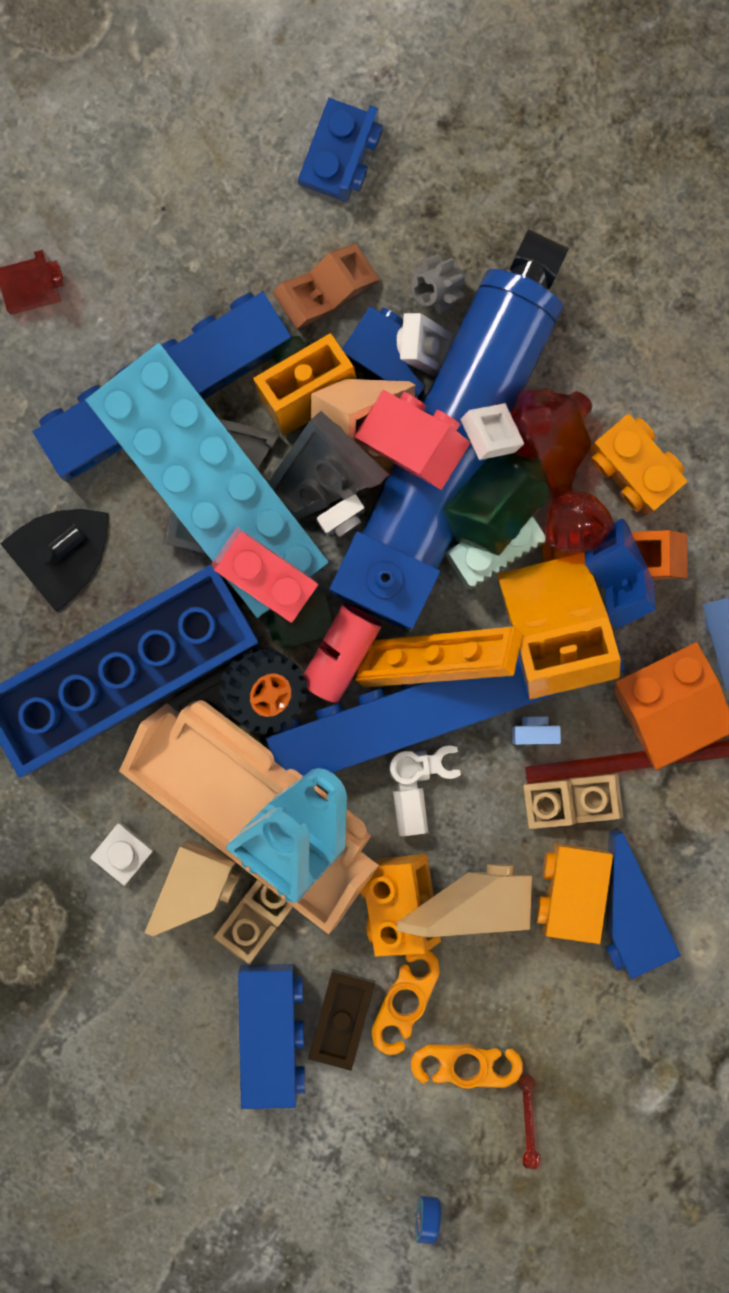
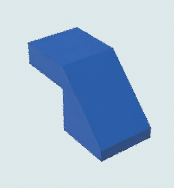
M622 518L585 538V566L605 589L606 612L613 627L617 630L656 610L654 581L626 521Z

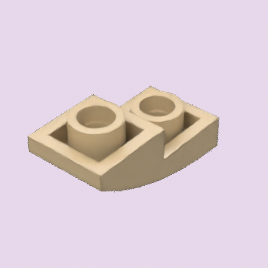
M618 773L523 785L529 829L570 826L576 823L623 818Z
M257 879L213 939L249 965L290 912L292 906Z

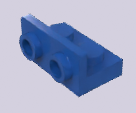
M328 97L298 177V185L347 203L352 190L360 192L368 170V166L362 164L368 149L376 150L384 125L378 123L379 108L370 105L368 111H364Z

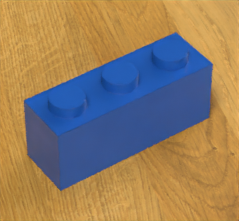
M294 964L241 965L238 971L241 1109L296 1108L297 1094H305V1066H296V1049L304 1048V1021H295V1003H303V976H294Z

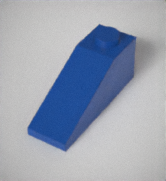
M615 829L609 832L608 851L613 854L607 893L606 932L612 944L605 946V949L615 970L624 969L625 973L633 979L681 955L624 833Z

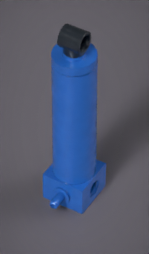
M528 229L509 269L511 272L501 269H489L486 271L423 402L427 406L424 412L433 416L436 410H440L460 423L457 432L468 441L470 439L460 419L469 410L506 403L512 416L563 310L562 302L547 289L550 290L569 250L568 247ZM470 443L442 490L393 464L361 533L357 531L329 588L330 595L410 633L440 573L438 569L491 458L479 460L472 443Z

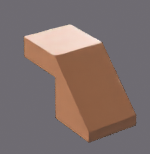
M354 243L329 252L309 273L282 282L272 293L295 328L299 329L324 319L375 285L380 278L358 245Z

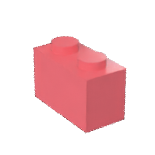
M382 390L354 437L378 455L442 490L471 443L457 432L460 423L440 410H436L433 416L424 412L427 406L406 392H403L401 397L398 398Z
M239 527L234 530L211 564L214 571L291 623L319 585L312 577Z

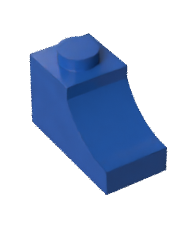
M370 306L342 350L354 368L372 380L409 381L415 384V398L420 400L426 385L412 373L406 362L400 360V354L397 349V334L403 326V319L387 308L383 307L379 312Z

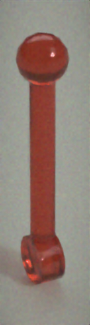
M522 1075L518 1080V1087L523 1092L526 1152L523 1155L522 1162L526 1169L536 1170L540 1165L541 1158L540 1154L535 1151L531 1093L535 1087V1081L530 1075Z

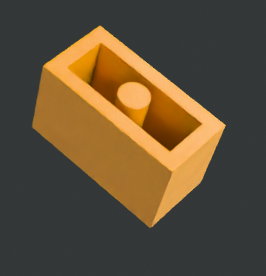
M330 333L257 375L253 380L262 405L282 435L285 436L311 420L312 393L344 379H356L354 366Z
M554 842L553 853L546 852L543 863L542 878L549 879L547 896L539 897L536 910V923L542 924V932L545 936L600 944L613 859L612 853L602 849Z

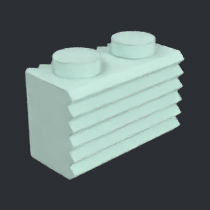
M522 503L448 550L445 556L465 588L472 590L476 584L480 585L483 580H488L491 575H496L499 570L502 571L506 566H510L514 561H518L522 556H526L529 552L543 545L546 536L526 505Z

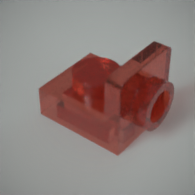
M43 249L34 252V259L0 267V287L6 310L10 315L61 302L58 288L65 286L61 268L57 260L50 261V258Z

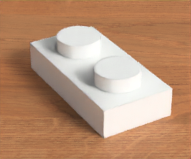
M404 313L403 327L399 329L397 334V349L400 354V360L431 377H436L452 344L453 333L421 313Z

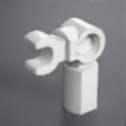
M441 746L432 755H427L426 750L400 751L390 757L387 771L392 780L397 782L398 791H393L398 836L418 835L429 832L423 788L417 787V781L429 780L430 774H436L445 779H453L460 776V770L448 771L441 764L445 754L458 752L456 746Z

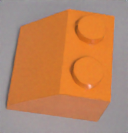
M697 642L615 682L614 694L655 771L729 735L728 705L720 683Z

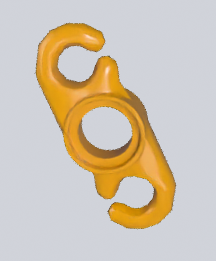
M431 951L425 954H409L405 956L408 962L421 959L426 961L429 971L425 977H415L409 965L404 964L399 969L398 979L389 987L371 1029L373 1045L379 1052L386 1055H397L405 1050L406 1045L403 1041H398L394 1044L386 1043L382 1037V1032L387 1026H395L399 1029L402 1038L408 1039L411 1037L412 1026L423 1015L440 974L438 958ZM404 989L413 991L419 999L417 1008L408 1014L398 1012L392 1004L394 995Z
M429 1044L417 1050L411 1059L412 1074L420 1083H427L429 1080V1076L422 1069V1062L426 1057L433 1056L440 1062L439 1070L432 1076L433 1082L436 1084L450 1082L466 1089L474 1087L505 1088L518 1081L523 1072L522 1059L513 1048L505 1051L506 1058L512 1064L510 1073L505 1076L498 1075L494 1071V1063L501 1056V1050L498 1048L484 1050L472 1044ZM463 1054L474 1055L480 1062L478 1072L470 1078L460 1077L454 1071L456 1059Z

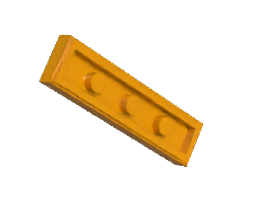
M515 626L374 640L358 668L355 681L363 687L514 676L523 634Z

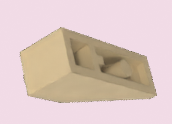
M487 864L486 872H468L397 922V931L423 937L530 930L532 875L514 873V865Z

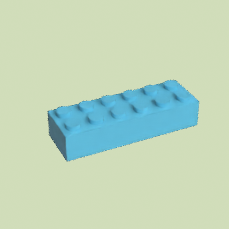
M157 343L85 399L212 561L219 554L234 530L239 527L310 577L329 563L160 343ZM228 580L257 618L270 609Z

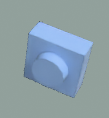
M549 716L522 717V725L511 726L512 743L515 745L561 744L560 726L549 725Z

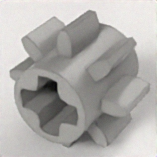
M435 254L423 259L422 266L412 269L411 273L414 278L411 282V292L423 309L434 305L437 313L440 314L453 308L454 302L465 297L462 292L465 285V275L461 268L454 263L453 258L441 262L439 255Z

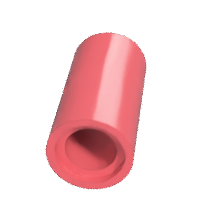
M343 603L302 676L307 682V687L305 688L324 700L339 703L382 627L381 622L367 612L353 605Z

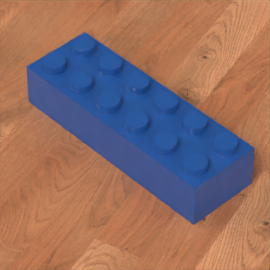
M209 565L0 683V745L18 777L29 776L229 663L232 658H238L240 653L246 650L250 651L253 647L259 646L261 642L224 577L214 571L212 565Z

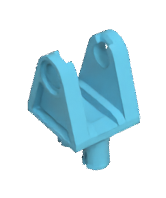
M321 768L312 769L278 793L227 844L226 849L241 860L244 868L250 867L249 872L260 875L277 889L280 896L284 894L286 896L284 900L296 904L345 849L347 793L344 785L330 771ZM316 785H320L328 792L326 795L328 801L314 789Z

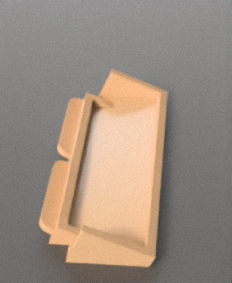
M194 700L181 710L180 713L166 703L142 721L119 770L120 773L242 868L244 867L241 860L226 849L227 844L278 793L303 776L294 769L285 770L275 762L270 750L202 700ZM315 786L314 789L316 790V792L323 799L328 801L326 797L327 794L320 788ZM349 810L346 811V840L343 853L309 888L301 900L297 901L296 904L286 901L328 935L336 928L379 866L361 852L372 835L367 832L364 822ZM247 866L244 869L249 872L250 867ZM249 872L260 882H262L265 886L271 889L274 893L280 896L277 892V889L274 886H272L269 882H267L265 879H263L260 875ZM283 894L280 897L284 900L286 896Z

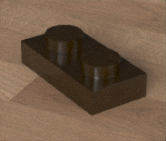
M332 969L308 1059L352 1071L375 987L374 980Z

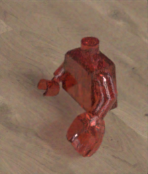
M549 388L524 390L517 397L518 407L510 412L524 445L515 453L506 454L521 493L553 498L548 510L545 527L546 543L550 547H556L559 551L565 553H583L586 549L591 550L602 543L614 526L610 512L599 499L586 492H574L572 486L577 468L591 449V440L583 419L591 412L592 403L586 395L578 391L568 395L555 393Z

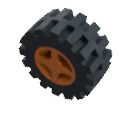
M260 646L253 647V653L246 650L239 654L241 657L239 661L232 658L228 663L232 669L229 673L223 671L221 679L226 684L219 686V694L224 697L221 703L228 711V714L247 729L255 730L260 734H267L268 729L273 733L281 731L280 724L282 723L286 726L294 722L291 718L293 713L300 715L303 710L298 706L299 702H306L307 694L301 690L307 687L306 679L301 676L303 674L301 668L287 656L269 647L266 650ZM263 682V688L260 693L256 694L258 687Z

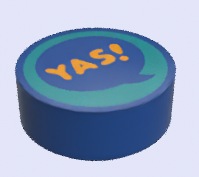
M420 1196L415 1223L416 1242L434 1244L438 1239L440 1230L441 1204L437 1197Z

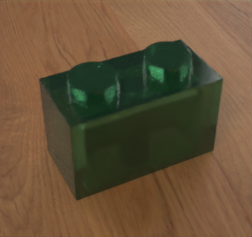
M510 453L488 458L444 508V511L457 542L499 556L509 543L518 536L521 529L535 512L544 505L551 492L540 461Z

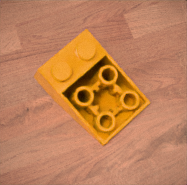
M585 552L497 573L510 627L515 626L523 634L518 658L529 700L619 678L621 659L609 617L594 576L585 566Z

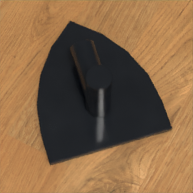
M86 509L55 511L33 519L17 529L0 544L57 612L86 586L97 569L107 540L108 513Z

